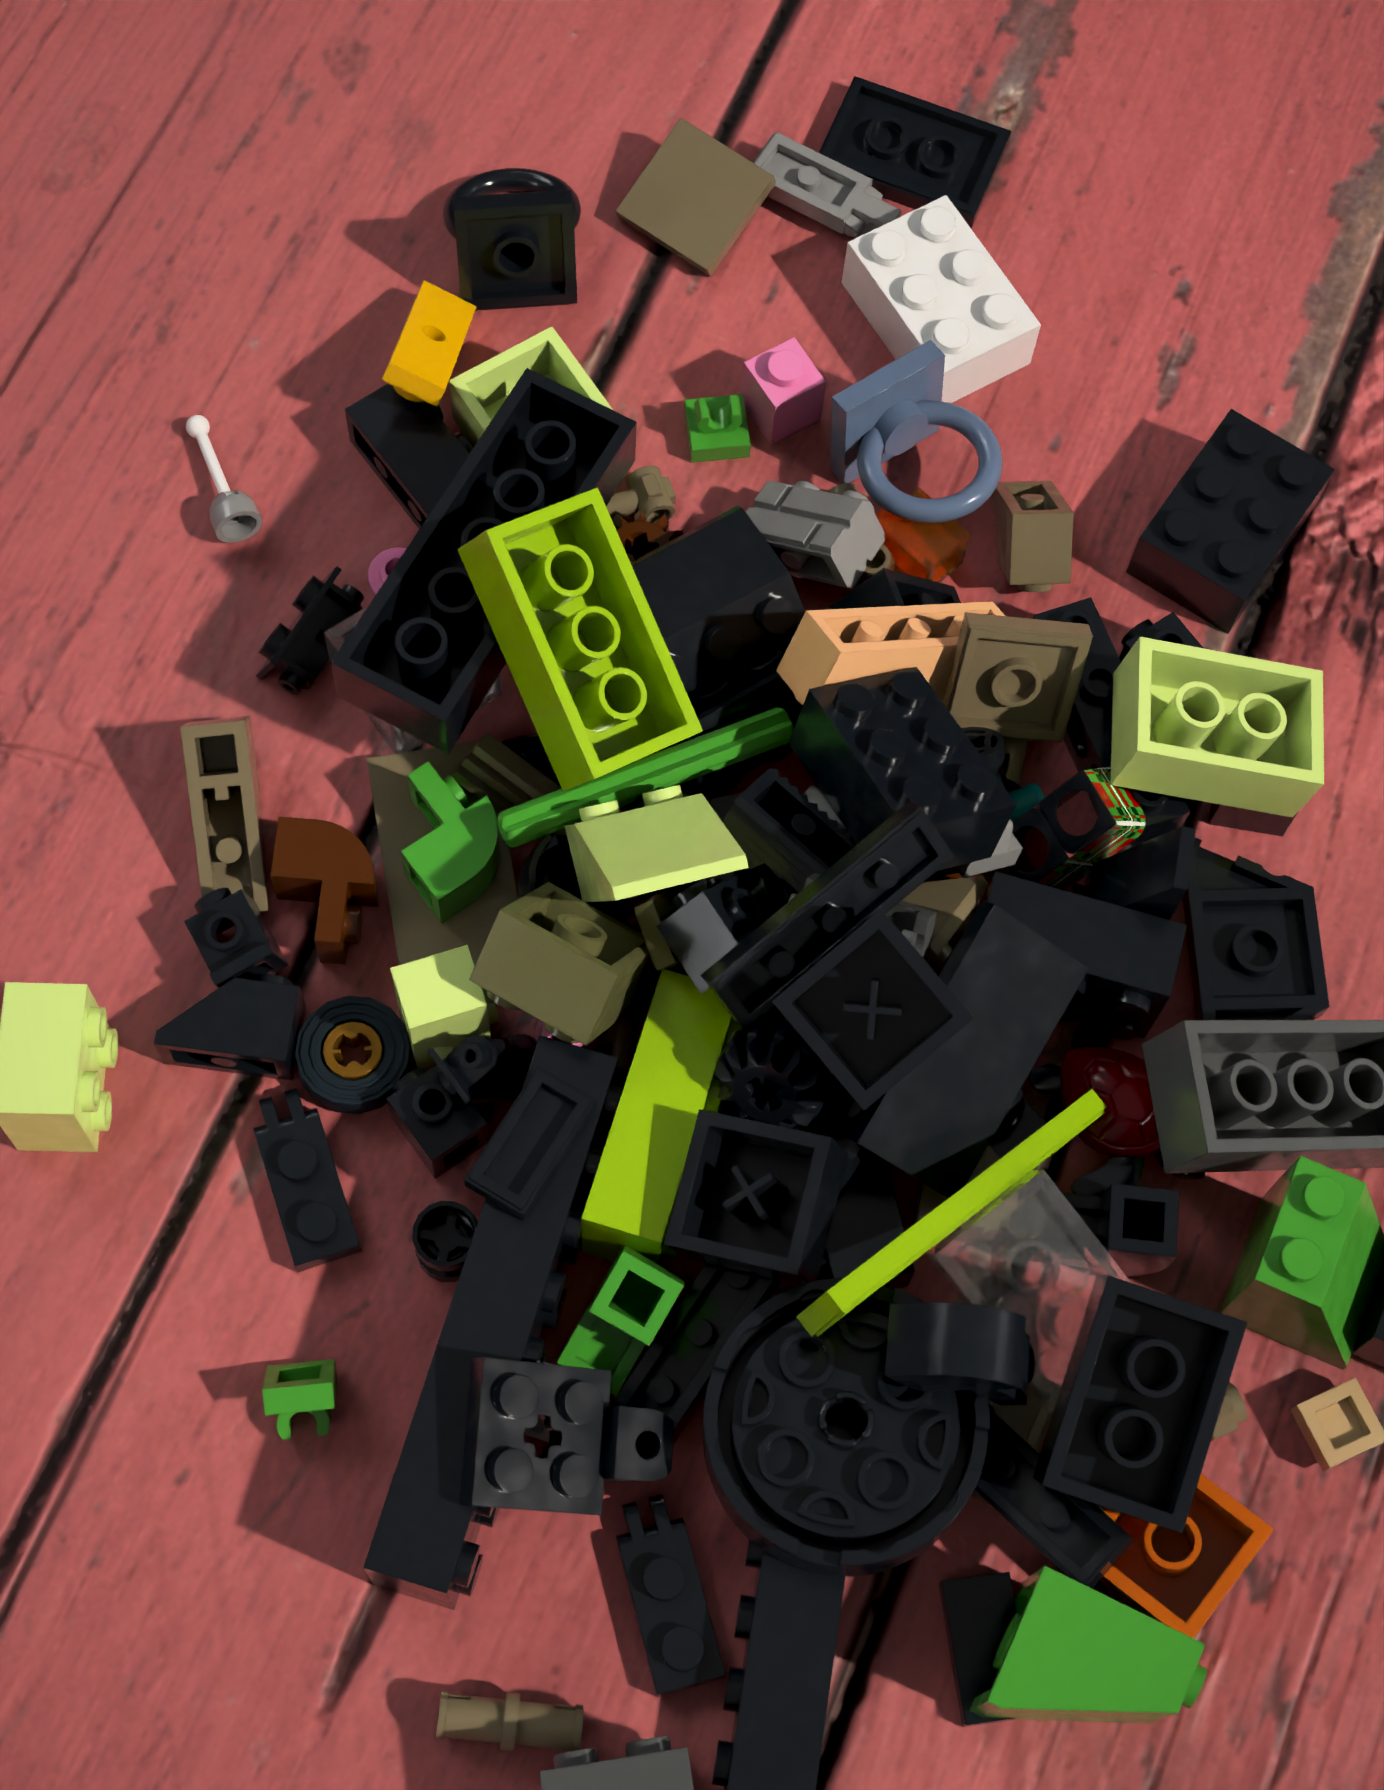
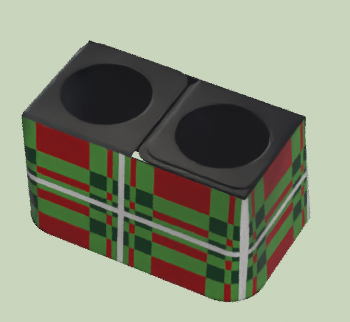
M1111 767L1082 769L1012 822V833L1023 849L1015 865L1008 866V869L1014 877L1065 891L1086 876L1093 863L1116 854L1138 838L1145 829V814L1134 799L1129 788L1110 785ZM1083 790L1095 799L1098 806V818L1096 824L1088 833L1074 836L1061 828L1057 819V809ZM1032 827L1039 829L1045 835L1049 845L1047 860L1037 870L1024 849L1025 835ZM1067 853L1074 855L1069 858Z

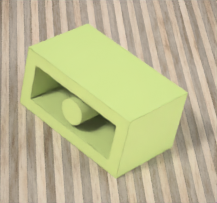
M468 945L390 968L399 1013L409 1034L417 1068L436 1064L428 1053L431 1047L459 1046L465 1039L475 1035L491 1039L490 1025L499 1022L495 1002L487 996V990L469 980L475 966Z

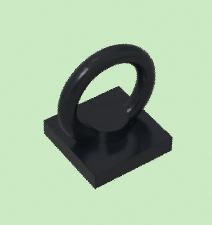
M504 168L472 176L461 182L451 191L444 203L443 220L449 233L456 239L461 299L477 306L476 310L577 303L574 230L580 220L581 206L577 194L566 182L542 171L525 168ZM508 191H523L522 193L495 194Z

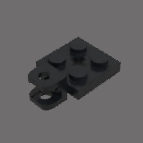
M487 1357L472 1358L460 1505L602 1515L604 1481H656L670 1474L672 1469L674 1422L665 1413L653 1409L609 1406L612 1370ZM539 1417L544 1421L545 1429L549 1430L550 1439L548 1446L543 1448L542 1455L535 1457V1446L524 1442L525 1428L536 1427ZM648 1432L654 1439L655 1447L652 1455L644 1459L645 1433Z

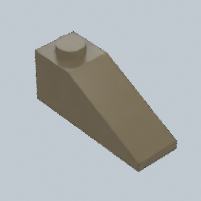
M242 716L187 722L180 729L201 896L203 897L221 888H229L232 894L242 889L255 900L260 911H268L269 901L259 784L251 717Z

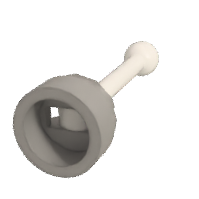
M193 415L186 422V431L191 437L196 438L219 493L212 501L209 509L210 522L219 540L226 543L244 541L256 534L261 528V515L255 502L248 494L240 490L230 491L207 435L210 430L209 422L202 415Z

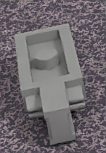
M778 132L773 133L753 161L754 164L769 172L775 178L776 184L767 197L841 234L845 232L847 236L857 238L859 233L862 235L899 218L901 215L900 209L882 201L883 195L872 187L873 179Z

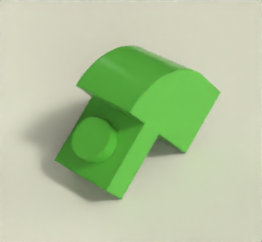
M428 761L409 773L407 777L411 801L433 830L403 849L401 855L405 876L440 923H443L480 898L492 884L500 862L497 816L487 795L470 806L464 791L457 781L450 775L442 779Z
M624 1245L594 1291L590 1303L561 1351L557 1363L564 1366L612 1370L610 1393L616 1396L645 1345L650 1346L684 1287V1279Z

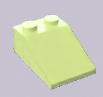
M680 785L643 793L642 797L645 807L621 813L617 800L581 808L579 813L582 822L565 826L582 900L585 902L616 901L749 868L746 854L704 795L700 793L683 797Z

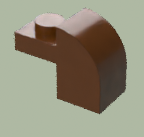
M278 817L270 874L277 899L319 903L314 942L320 963L346 965L348 944H359L362 906L379 907L378 888L370 855L363 843L352 832L338 824L317 819Z

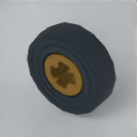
M346 996L326 1002L308 1016L297 1035L294 1060L302 1085L315 1101L336 1112L361 1114L381 1108L387 1103L386 1098L394 1094L392 1091L393 1086L411 1071L413 1052L405 1024L390 1007L369 997ZM361 1043L368 1045L364 1048L368 1060L364 1065L356 1061L350 1062L346 1067L339 1064L344 1061L340 1048L345 1044L353 1049L357 1048Z

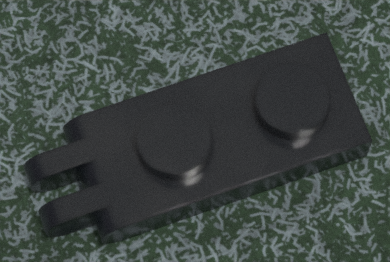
M295 1088L284 1092L291 1116L279 1120L272 1096L260 1099L259 1103L266 1124L255 1127L253 1130L297 1272H301L362 1252L318 1110L314 1108L304 1112L298 1090Z
M662 1494L649 1497L655 1525L643 1528L636 1501L622 1505L628 1532L616 1535L618 1550L657 1697L723 1679L726 1676L684 1519L682 1517L670 1521Z

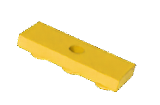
M424 280L416 295L382 380L392 385L395 391L405 399L414 402L425 401L433 406H438L448 385L477 306Z

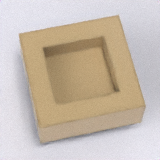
M1356 1377L1290 1409L1322 1472L1384 1443V1429Z

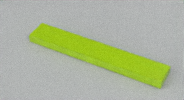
M1093 1089L1088 1091L831 1287L796 1316L811 1337L815 1334L817 1337L1101 1117L1105 1113L1104 1109L1107 1106Z

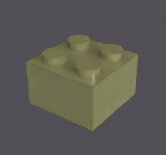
M548 882L499 910L469 980L486 989L487 996L496 1004L510 1010H523L545 1022L546 1030L553 1036L566 1042H580L587 1045L631 1012L653 963L641 932Z

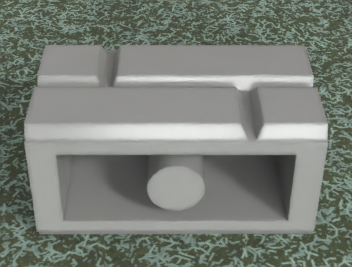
M768 480L754 499L755 507H749L746 511L752 522L788 569L790 575L853 589L866 570V561H872L885 541V532L874 513L872 503L862 494L852 490L844 491L842 495L821 491L815 485L806 481H798L795 485Z

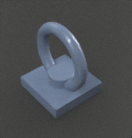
M931 340L832 396L830 468L832 473L842 484L850 483L860 477L866 492L884 510L900 518L920 523L947 522L974 512L995 491L1003 467L1000 444L988 424L973 412L961 406L942 401L945 355ZM940 426L948 427L961 433L974 446L978 455V470L974 479L963 490L948 497L925 499L908 495L897 489L887 479L882 469V463L908 451L916 443L939 431Z

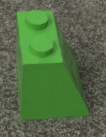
M1300 1155L1261 1198L1219 1313L1246 1321L1247 1329L1344 1370L1348 1365L1384 1262V1233L1366 1183Z
M1043 1566L1021 1583L1015 1596L1017 1613L1012 1618L1002 1638L993 1662V1667L999 1669L992 1688L975 1697L970 1711L981 1717L1016 1718L1015 1720L1150 1723L1179 1713L1181 1705L1189 1709L1193 1706L1202 1689L1207 1673V1668L1198 1664L1206 1644L1047 1566Z

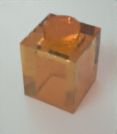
M920 487L910 494L918 498L932 499ZM883 508L876 515L885 532L883 544L891 551L895 560L894 571L940 583L963 564L971 534L956 520L941 523H920L895 516Z

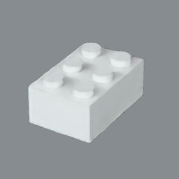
M947 195L847 243L841 283L893 357L898 359L929 340L944 353L943 402L953 403L1031 363L1041 324Z

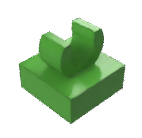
M743 394L684 399V418L691 463L750 457L751 443Z
M335 1359L267 1365L262 1387L265 1416L278 1414L276 1427L282 1440L291 1439L293 1422L291 1417L297 1412L311 1413L317 1421L318 1436L327 1435L330 1427L331 1409H335L338 1388Z

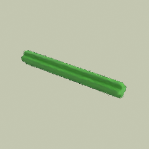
M773 708L641 758L564 792L561 788L503 810L498 815L497 820L499 832L507 846H520L562 830L567 825L582 822L579 813L581 808L617 800L618 806L622 807L632 803L637 796L661 787L668 788L682 784L784 745L790 740L794 730L793 724L783 708Z

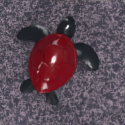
M1087 1021L1079 1022L1072 1035L1071 1045L1073 1050L1065 1054L1061 1067L1051 1063L1042 1065L1030 1073L1028 1080L1033 1089L1041 1094H1061L1064 1109L1091 1089L1095 1091L1107 1106L1104 1109L1105 1113L1079 1133L1078 1136L1095 1151L1110 1157L1103 1167L1076 1178L1070 1186L1073 1194L1102 1197L1111 1183L1137 1186L1141 1179L1145 1157L1154 1155L1163 1170L1164 1165L1145 1060L1121 1050L1102 1047L1101 1036L1096 1026ZM1206 1172L1169 1174L1180 1179L1197 1180L1204 1178Z

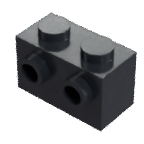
M763 863L743 873L737 870L717 875L708 882L705 879L696 882L671 900L677 911L656 927L702 994L710 988L700 975L788 903L791 894L784 882L772 874L766 864Z

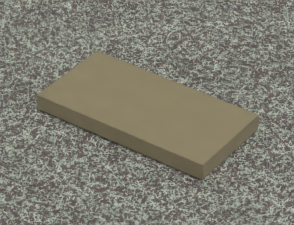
M478 741L455 744L449 754L437 748H429L366 758L399 965L468 945L475 966L499 910L518 900L510 848L503 840L500 832V862L492 884L480 898L443 923H440L405 876L401 851L433 830L411 801L407 775L429 761L442 779L448 775L451 776L459 763ZM460 785L470 806L480 800Z

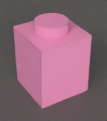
M793 337L744 362L741 394H743L745 409L771 445L820 420L826 381L799 342Z

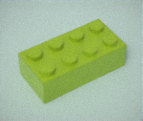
M598 487L485 530L457 549L563 792L703 731Z
M666 969L661 971L581 1218L582 1252L613 1261L620 1249L626 1245L660 1266L664 1256L674 1259L677 1257L678 1253L664 1245L698 1112L701 1109L720 1113L724 1100L718 1098L721 1080L715 1075L716 1065L732 1034L741 1028L711 989L701 994L687 975Z

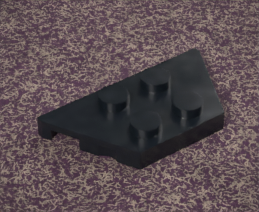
M1195 837L1188 888L1183 896V905L1187 925L1186 931L1197 1020H1315L1322 1016L1330 1006L1314 887L1286 875L1276 876L1270 874L1262 865L1239 855L1235 861L1200 847L1202 840Z

